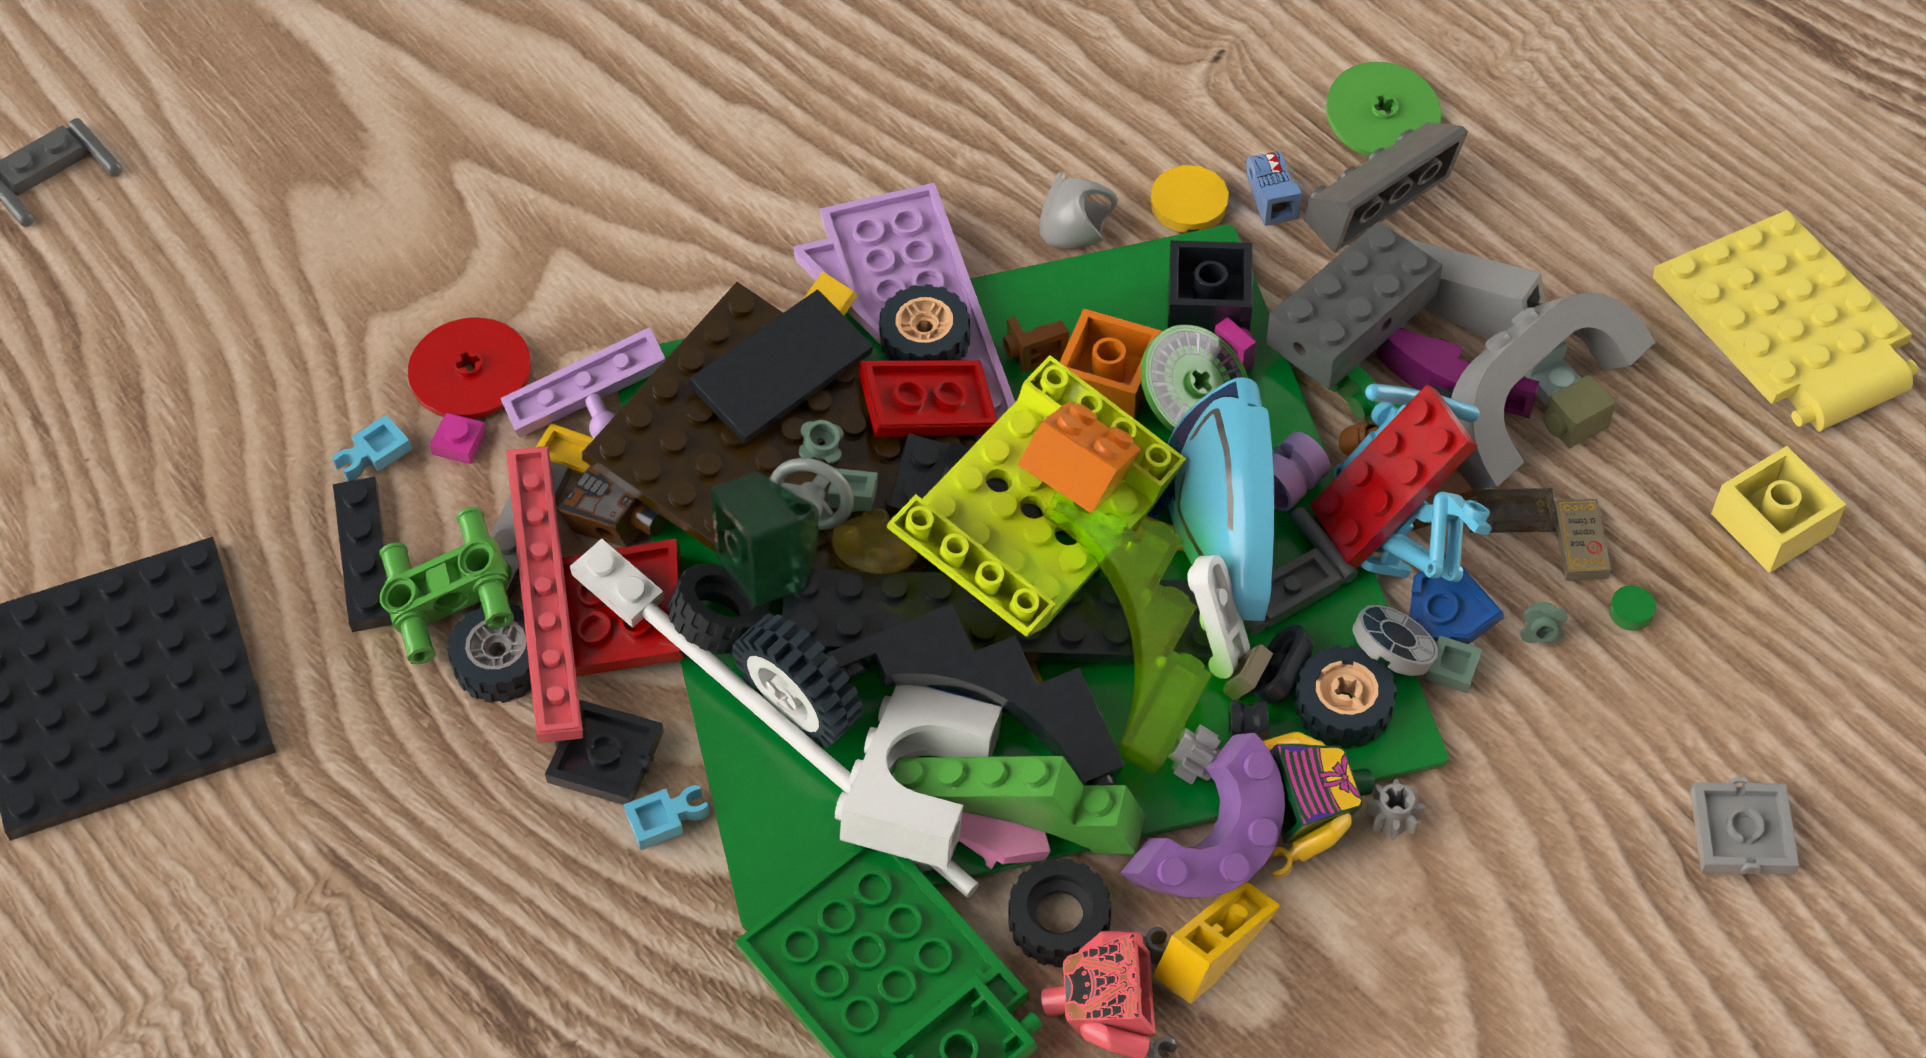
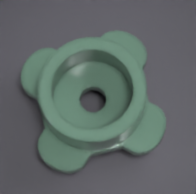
M826 420L806 422L802 425L801 434L804 436L803 445L799 448L801 458L825 459L828 463H836L840 460L842 453L838 445L839 440L843 437L841 427ZM822 440L825 444L819 445L817 441Z
M1539 602L1531 605L1524 612L1525 628L1520 631L1523 641L1531 643L1536 640L1538 642L1557 643L1564 638L1562 625L1568 619L1567 612L1564 609L1557 608L1549 602Z

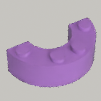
M1256 733L1233 735L1206 768L1216 783L1220 798L1218 820L1211 833L1197 845L1188 848L1182 847L1169 838H1148L1120 872L1125 878L1145 890L1160 895L1209 897L1223 894L1239 887L1263 867L1271 856L1281 833L1285 800L1283 784L1276 762L1269 749Z

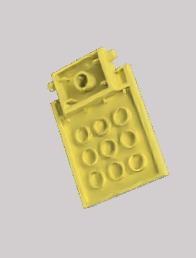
M1788 210L1659 264L1654 268L1653 279L1771 404L1787 398L1797 408V410L1792 412L1791 416L1793 422L1798 427L1810 422L1820 432L1910 391L1913 386V376L1918 373L1917 364L1912 359L1905 361L1894 350L1908 344L1912 333Z

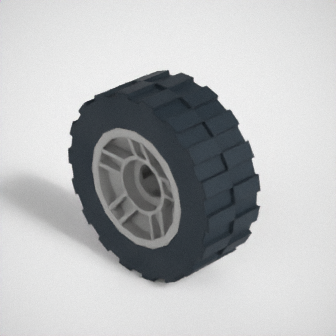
M510 605L511 612L514 615V620L511 624L497 629L486 625L483 607L479 606V609L473 612L471 610L465 614V618L456 623L453 634L449 636L448 642L450 646L447 648L455 678L458 680L459 686L463 691L467 690L470 696L475 699L481 698L489 703H493V701H501V703L510 702V699L516 697L519 699L525 696V693L531 689L523 610L518 605ZM497 651H503V655L496 657Z

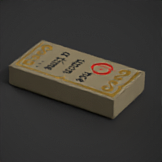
M1597 499L1555 500L1552 510L1565 580L1608 579L1611 567Z

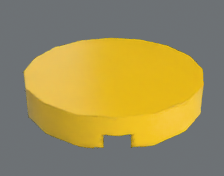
M1193 165L1173 167L1160 174L1152 184L1150 198L1154 217L1163 226L1176 232L1188 233V229L1203 230L1218 225L1227 213L1229 191L1225 181L1209 169Z

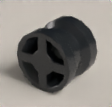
M1239 700L1229 701V740L1233 735L1256 733L1262 741L1268 739V707L1266 700H1256L1253 704H1242Z

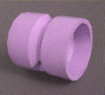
M1291 433L1272 453L1274 509L1288 511L1306 495L1307 489H1312L1330 473L1331 466L1325 451L1314 439L1304 433Z

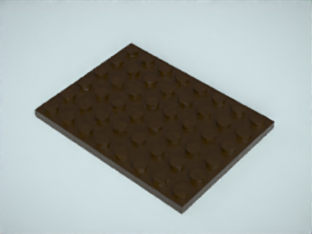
M736 282L582 451V460L782 599L784 568L928 572L934 565L887 528L888 522L894 517V515L887 514L907 436L875 437L858 372L859 363L745 445L689 387V379L783 314L782 311L739 282ZM826 420L841 427L843 437L839 440L838 448L842 454L840 460L836 463H828L825 459L814 458L815 460L822 461L837 469L878 473V487L871 512H851L850 516L841 525L826 530L808 529L791 522L776 508L769 492L770 478L775 469L788 460L801 458L799 448L803 445L804 436L801 434L802 425L806 422ZM966 435L921 436L950 445L951 441L969 448L976 444L975 441ZM822 440L817 441L819 445L825 444ZM807 471L794 472L788 475L783 483L802 485L805 482H812L817 474ZM829 482L828 485H827V486L825 487V489H824V492H825L824 500H825V502L827 503V505H828V491H829L831 482ZM830 508V509L832 510L833 513H835L839 508Z

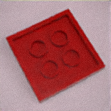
M677 539L615 549L663 591L664 600L658 607L669 616L668 605L680 575H682L681 547ZM583 554L562 557L576 677L684 660V652L645 618L632 628L571 574L570 566Z

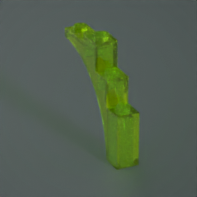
M1056 491L1043 517L1063 529L1096 561L1120 600L1133 642L1135 661L1134 693L1131 711L1117 750L1121 757L1154 775L1165 762L1213 674L1204 669V664L1198 658L1187 653L1178 654L1173 651L1198 607L1189 601V597L1183 591L1171 586L1165 588L1159 584L1183 539L1177 537L1174 530L1160 521L1151 522L1146 518L1142 520L1135 532L1128 528V524L1121 517L1112 513L1103 514L1098 510L1090 513Z

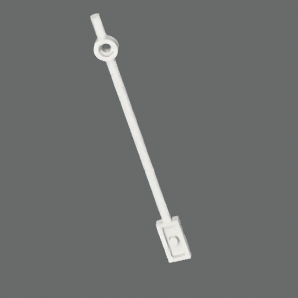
M601 539L570 566L571 574L632 628L645 618L845 793H849L852 787L850 786L851 773L709 650L700 649L694 643H689L682 634H678L674 629V624L670 623L668 615L658 607L664 600L663 591L608 543ZM911 860L921 872L932 869L937 871L967 898L973 895L979 887V883L952 860H950L947 869Z

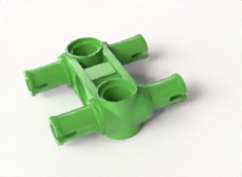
M479 507L465 508L456 516L464 545L413 569L411 568L408 549L405 544L399 542L390 543L380 550L379 554L387 576L385 585L380 593V603L390 614L394 629L402 634L407 652L406 657L411 664H424L435 657L436 652L432 646L428 625L481 601L485 622L490 628H502L511 624L514 620L505 591L510 582L512 570L509 563L502 557L498 542L489 536L484 512Z

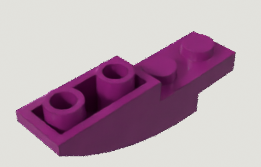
M1400 328L1380 345L1376 356L1392 372L1420 391L1426 384L1429 386L1439 385L1446 389L1449 386L1455 388L1461 374L1471 363L1460 359L1463 346L1452 344L1443 339H1434L1416 334L1404 328ZM1523 376L1510 390L1506 398L1504 412L1530 418L1540 381Z

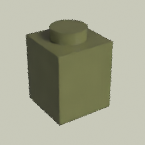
M1589 374L1550 395L1543 421L1549 432L1553 436L1559 437L1570 449L1609 428L1616 402Z

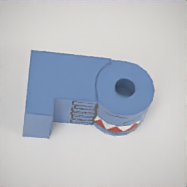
M1275 151L1247 157L1246 170L1252 189L1251 193L1264 225L1299 219L1302 192L1297 182H1292L1281 152ZM1281 202L1286 204L1287 207L1283 211H1272V204Z

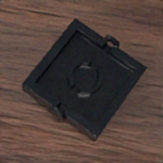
M579 699L583 739L555 741L557 749L545 772L547 783L622 805L634 801L645 774L649 773V765L654 761L655 751L664 733L663 724Z

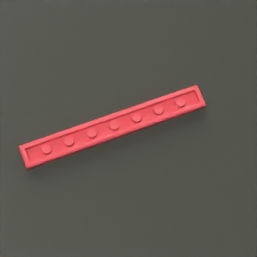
M549 446L506 450L537 743L583 739Z

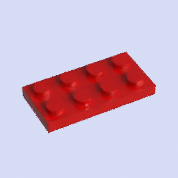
M1426 384L1310 504V507L1347 564L1358 568L1478 446L1435 388Z

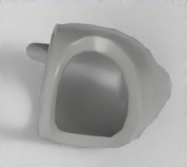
M1058 172L1043 204L1039 221L1040 236L1048 245L1061 248H1081L1103 241L1102 228L1105 220L1118 203L1117 195L1111 189L1099 183L1077 178L1065 179V173ZM1091 194H1100L1107 197L1111 203L1098 204L1086 198Z

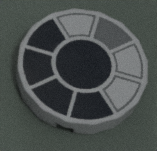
M1368 605L1358 614L1353 625V634L1357 643L1372 659L1378 661L1381 656L1389 661L1388 668L1392 671L1408 676L1424 675L1438 658V647L1433 637L1422 625L1408 615L1394 608L1382 605Z

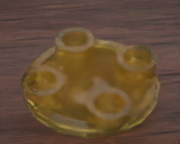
M872 507L871 512L864 511L863 516L847 520L841 525L836 526L833 531L832 545L835 554L845 564L863 572L888 574L908 568L916 560L918 552L887 528V524L891 519L888 513L881 508Z

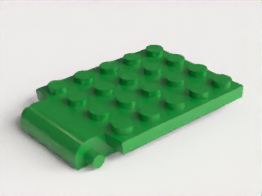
M857 845L735 940V945L739 952L830 1058H1029L1038 1050V1046L1031 1036L1043 1027L1039 1018L1033 1012H1030L1018 1022L1011 1015L1030 999L1028 990L910 859Z

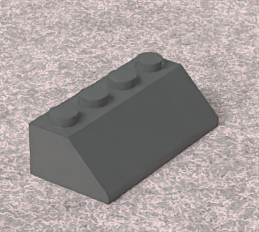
M1429 122L1415 131L1412 129L1406 130L1398 137L1395 144L1387 149L1383 147L1377 149L1364 164L1358 168L1354 166L1348 168L1329 187L1323 185L1317 188L1308 198L1307 202L1309 205L1303 220L1335 253L1365 233L1378 221L1382 222L1448 178L1468 131L1463 126Z

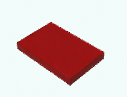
M981 360L861 361L858 372L875 437L908 436V433L918 436L984 435L998 421Z

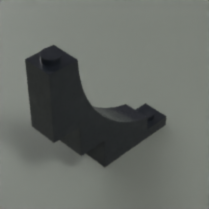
M953 604L931 611L826 654L827 657L833 655L838 661L835 667L847 673L850 678L848 681L864 676L870 671L869 666L873 665L882 687L901 685L935 687L955 691L985 703L1003 707L1002 712L1017 720L1033 733L1053 756H1063L1084 786L1115 785L1117 783L1115 777H1118L1125 766L1079 667L1038 684L1016 635L974 652Z

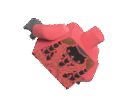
M1154 927L1148 931L1146 937H1142L1140 932L1102 931L1098 933L1078 953L1067 956L1064 960V985L1042 990L1041 1001L1046 1016L1053 1017L1065 1014L1067 1022L1085 1041L1115 1054L1130 1058H1145L1146 1056L1148 1058H1162L1158 1050L1175 1052L1178 1045L1173 1038L1161 1037L1155 1043L1149 1042L1148 1038L1155 1036L1151 963L1159 964L1167 947H1158L1154 944L1165 943L1166 931L1161 927Z

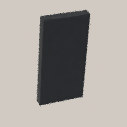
M817 289L689 379V387L745 445L872 354L873 345Z

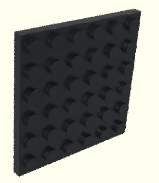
M213 537L0 604V814L4 832L10 841L276 753L219 551Z

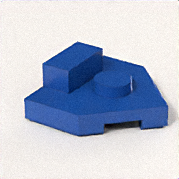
M1464 568L1463 577L1459 582L1448 581L1441 576L1437 579L1430 578L1422 571L1413 577L1409 617L1422 625L1433 637L1434 641H1438L1439 636L1470 644L1504 619L1503 611Z

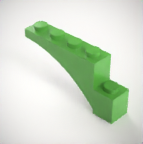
M1063 756L898 758L893 778L907 789L963 805V812L996 818L1047 832L1089 848L1094 854L1137 853L1146 814L1127 786H1084Z

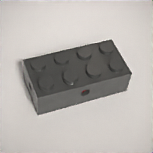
M1378 221L1269 314L1267 345L1330 390L1437 296L1443 265L1381 221Z

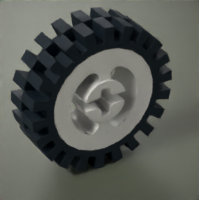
M773 614L764 615L733 644V657L737 659L735 664L740 671L744 672L742 675L744 681L747 684L753 685L756 692L821 748L823 746L826 748L830 747L860 719L862 703L855 696L858 694L855 686L846 683L850 679L847 673L838 670L835 667L838 661L833 655L827 657L822 652L825 647L819 641L814 644L811 641L810 633L804 628L798 631L796 623L790 619L786 622L783 616L778 614L775 617Z

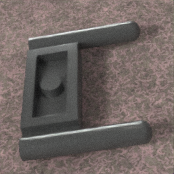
M75 118L69 122L67 128L62 125L0 160V202L21 226L29 227L34 222V216L14 194L15 192L18 195L26 192L86 158L85 153L88 151L110 176L121 174L122 165L83 121Z
M1303 507L1295 508L1291 513V519L1315 548L1272 572L1271 594L1265 621L1243 620L1244 626L1253 636L1262 632L1266 626L1270 628L1339 589L1340 584L1353 581L1358 575V571L1354 566L1347 564L1333 541Z

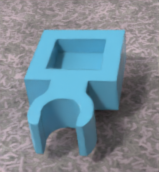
M384 415L353 435L352 440L355 447L336 453L333 456V462L337 470L346 464H352L345 468L343 472L347 481H353L361 476L367 466L372 465L379 472L413 449L410 440L387 415Z
M690 786L673 799H670L667 789H663L623 805L640 850L684 834L681 825L682 821H697L709 815L707 802L699 806L689 805L691 801L702 797L700 786Z

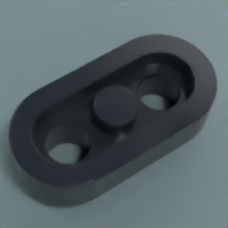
M1294 624L1281 630L1272 639L1267 648L1273 655L1256 687L1251 690L1259 700H1266L1267 704L1280 703L1292 694L1301 668L1304 667L1305 662L1312 655L1314 639L1301 625Z

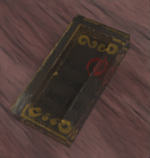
M1552 488L1472 490L1470 500L1480 503L1490 511L1486 520L1492 527L1490 533L1555 532L1557 517Z

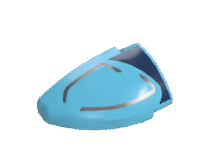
M1241 377L1222 384L1200 399L1185 413L1174 428L1167 444L1185 457L1186 461L1167 487L1166 502L1175 531L1192 566L1199 556H1220L1227 566L1232 583L1234 602L1241 619L1265 621L1271 594L1274 541V473L1268 410L1262 407L1259 387L1253 380Z

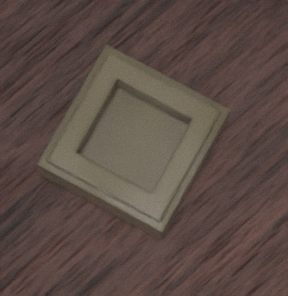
M1263 645L1256 646L1245 653L1238 660L1237 669L1227 679L1223 687V693L1233 700H1237L1254 689L1273 653Z

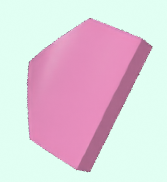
M962 813L959 841L982 856L985 860V865L991 870L997 861L1001 864L1045 861L1051 852L1046 834L1043 831L996 818Z

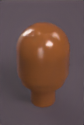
M1361 422L1345 428L1339 437L1341 451L1349 457L1371 431H1377L1379 426L1373 422Z

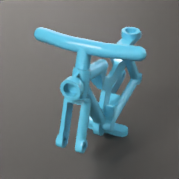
M1383 384L1368 385L1365 391L1366 397L1371 401L1381 402L1375 406L1371 415L1372 420L1379 426V429L1371 431L1343 464L1336 465L1333 473L1335 479L1420 390ZM1442 396L1458 419L1475 422L1480 417V411L1477 407ZM1392 403L1403 405L1400 408H1396ZM1439 492L1434 497L1433 505L1424 501L1375 550V552L1382 553L1380 558L1369 556L1360 566L1370 572L1408 578L1412 568L1406 563L1400 562L1402 559L1424 572L1427 577L1437 579L1441 576L1448 581L1459 582L1463 577V568L1460 566L1463 522L1474 533L1489 535L1492 527L1486 520L1490 511L1480 503L1472 500L1465 501L1458 494ZM1416 519L1432 523L1430 550L1406 537L1414 528L1412 523ZM1448 523L1446 559H1444L1446 525Z

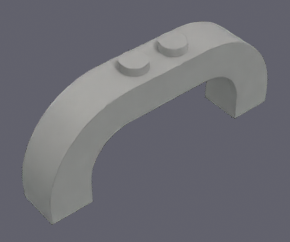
M1582 293L1553 299L1520 312L1512 319L1514 324L1512 327L1486 341L1485 346L1487 349L1466 367L1457 381L1451 399L1473 405L1480 411V417L1475 422L1459 419L1478 446L1458 466L1463 477L1473 490L1498 487L1524 463L1506 431L1504 422L1506 398L1512 387L1570 334L1579 337L1588 345L1603 370L1630 366L1656 343L1642 320L1628 306L1617 299L1598 293Z

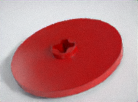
M480 317L462 318L435 328L417 344L408 363V380L415 398L426 409L442 417L449 413L469 419H478L499 412L505 408L501 398L525 387L531 374L529 349L520 334L500 321ZM472 365L474 370L468 371L465 366Z

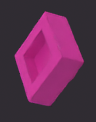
M1227 317L1215 326V334L1234 350L1247 372L1254 365L1256 341L1248 330L1238 327Z
M446 413L430 443L432 455L471 464L487 432L484 422Z

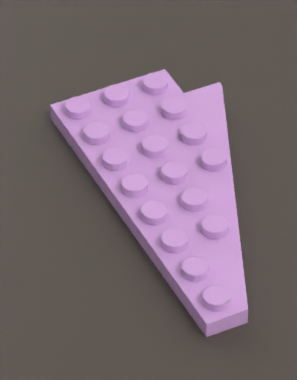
M935 183L820 208V217L827 239L793 246L796 262L815 281L824 272L852 289L858 297L847 312L879 344V314L881 308L885 307V302L889 297L895 296L897 291L908 289L909 286L913 285L925 286V284H933L934 287L940 288L942 286L947 288V291L956 293L961 302H965L967 313L970 314V346H968V353L965 358L962 357L961 360H981L994 409L999 420L1015 403ZM983 435L972 436L978 441Z

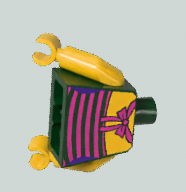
M1292 732L1263 741L1276 762L1283 784L1285 810L1281 836L1284 843L1292 842L1293 845L1288 850L1283 847H1275L1271 856L1266 861L1268 862L1276 856H1283L1287 859L1286 866L1273 873V877L1280 879L1287 877L1291 873L1293 862L1300 859L1302 862H1305L1331 848L1351 827V816L1362 807L1361 796L1371 795L1374 790L1372 773L1366 768L1351 770L1346 753L1341 747L1325 746L1323 742L1300 732Z

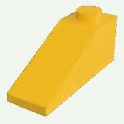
M1245 882L1239 887L1224 893L1171 936L1153 977L1167 986L1174 994L1192 1004L1220 979L1277 913L1280 904L1249 882Z

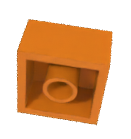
M1083 309L1060 363L1136 420L1145 399L1141 383L1142 357L1151 340L1162 331Z
M1068 401L1041 422L1017 465L1082 508L1093 513L1118 490L1142 448L1133 443V438L1127 432L1116 427L1109 428L1098 421L1096 414L1088 407L1079 403L1072 404Z

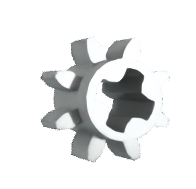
M1201 724L1195 733L1186 728L1182 729L1172 742L1167 754L1168 758L1175 761L1171 767L1174 769L1173 774L1189 784H1193L1197 776L1208 781L1211 776L1206 768L1221 751L1217 748L1220 740L1217 739L1219 735Z
M1395 779L1393 784L1387 785L1385 788L1377 784L1373 793L1374 800L1367 801L1365 814L1376 816L1372 830L1374 832L1381 830L1390 835L1392 840H1396L1397 835L1405 831L1414 834L1418 824L1416 819L1423 818L1425 810L1424 804L1415 803L1418 789L1416 787L1410 789L1406 785L1400 784L1398 779Z

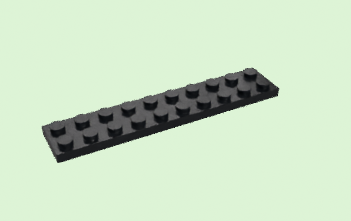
M784 568L783 618L786 622L789 619L795 622L798 631L804 628L809 632L811 641L814 644L819 641L825 647L822 651L825 655L828 652L953 604L974 652L1016 635L1027 661L1209 666V660L1213 656L1207 633L1200 624V610L1195 594L1189 587L1188 580L1094 577L1091 582L1087 581L1045 628L1026 637L945 573Z

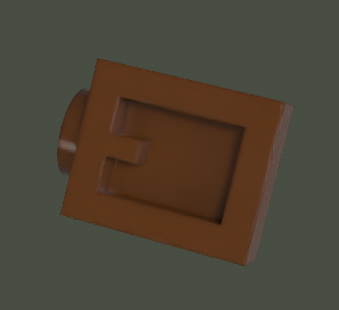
M1013 317L1007 319V335L1003 336V345L1010 360L1016 359L1023 373L1037 369L1049 355L1060 361L1069 342V331L1062 320L1048 325H1040L1024 333L1017 319Z

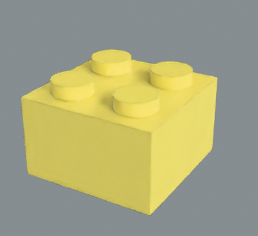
M1785 446L1722 484L1711 514L1768 573H1771L1834 534L1847 504L1788 446Z

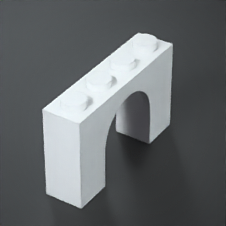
M896 686L892 697L885 695L879 710L878 721H880L878 728L871 727L867 734L864 746V753H866L864 760L857 759L854 763L850 776V786L852 787L849 793L842 792L838 799L835 819L841 820L840 840L947 869L960 838L963 805L907 789L898 783L890 772L896 766L898 758L918 756L992 757L1000 736L1003 707L925 686Z

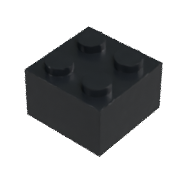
M1171 240L1168 270L1167 329L1177 325H1194L1215 334V326L1228 317L1238 327H1243L1250 332L1253 307L1252 243Z

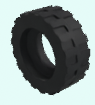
M700 563L694 565L691 569L687 568L680 575L668 605V611L670 612L668 617L670 623L674 624V629L678 634H682L689 643H694L705 651H713L715 654L724 655V653H730L733 655V644L764 615L770 614L771 603L767 599L766 591L761 589L757 581L746 576V573L734 570L726 565L720 566L716 565V563L701 565ZM701 601H713L722 604L735 612L738 617L718 614L707 608Z
M1066 858L1065 860L1047 859V862L1041 864L1037 862L1031 865V869L1027 872L1023 871L1018 876V882L1013 884L1010 891L1008 924L1010 932H1013V941L1016 946L1022 948L1024 955L1028 958L1036 959L1039 964L1045 966L1050 964L1054 965V967L1063 968V962L1067 956L1078 953L1098 933L1110 930V892L1108 887L1103 885L1101 876L1097 872L1093 873L1090 867L1084 863L1078 864L1074 860ZM1052 893L1069 894L1081 904L1083 910L1082 920L1071 931L1064 933L1049 931L1041 925L1037 918L1036 911L1040 901Z

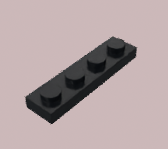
M374 476L333 484L348 623L353 633L392 625L390 614L380 603V593L385 585L387 576L379 554L380 550L385 546L376 478Z

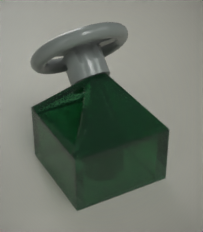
M796 458L779 465L771 475V478L756 471L710 488L716 557L756 607L804 589L816 555L819 530L831 529L841 525L853 510L854 497L849 483L839 471L822 461L810 458ZM807 471L817 474L812 482H805L802 485L783 483L784 479L794 472ZM829 482L836 487L841 500L840 507L835 513L832 512L824 500V489Z

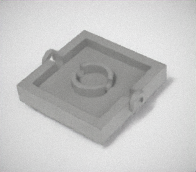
M1744 777L1732 778L1729 783H1693L1690 793L1701 873H1738L1742 875L1796 873L1799 863L1786 784L1748 783L1747 778ZM1742 783V787H1736V784Z

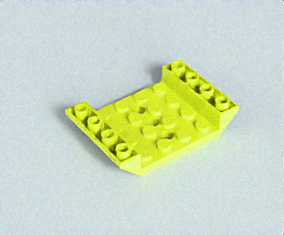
M1049 355L1024 381L1018 400L923 499L915 494L888 522L887 528L1024 636L1029 637L1045 628L1143 520L1183 466L1186 458ZM1068 401L1072 404L1079 403L1088 407L1096 414L1098 421L1109 428L1116 427L1127 432L1133 438V443L1142 448L1118 490L1093 513L1082 508L1017 465L1041 422ZM990 478H1000L1007 483L1009 489L1005 492H995L988 487L986 481ZM1025 504H1034L1041 509L1043 516L1037 519L1028 518L1022 513L1020 507ZM1061 530L1069 531L1074 534L1077 543L1074 545H1064L1056 539L1055 533Z

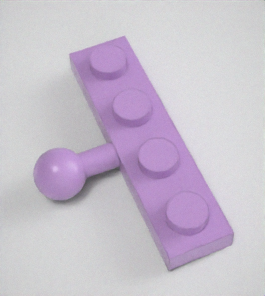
M649 327L502 397L501 401L519 438L587 406L592 416L589 431L594 439L616 415L613 412L607 411L602 398L652 375L666 359Z

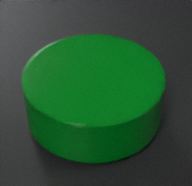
M1624 586L1614 593L1609 606V614L1611 619L1621 628L1640 630L1647 627L1652 621L1656 603L1653 596L1647 590L1638 586Z

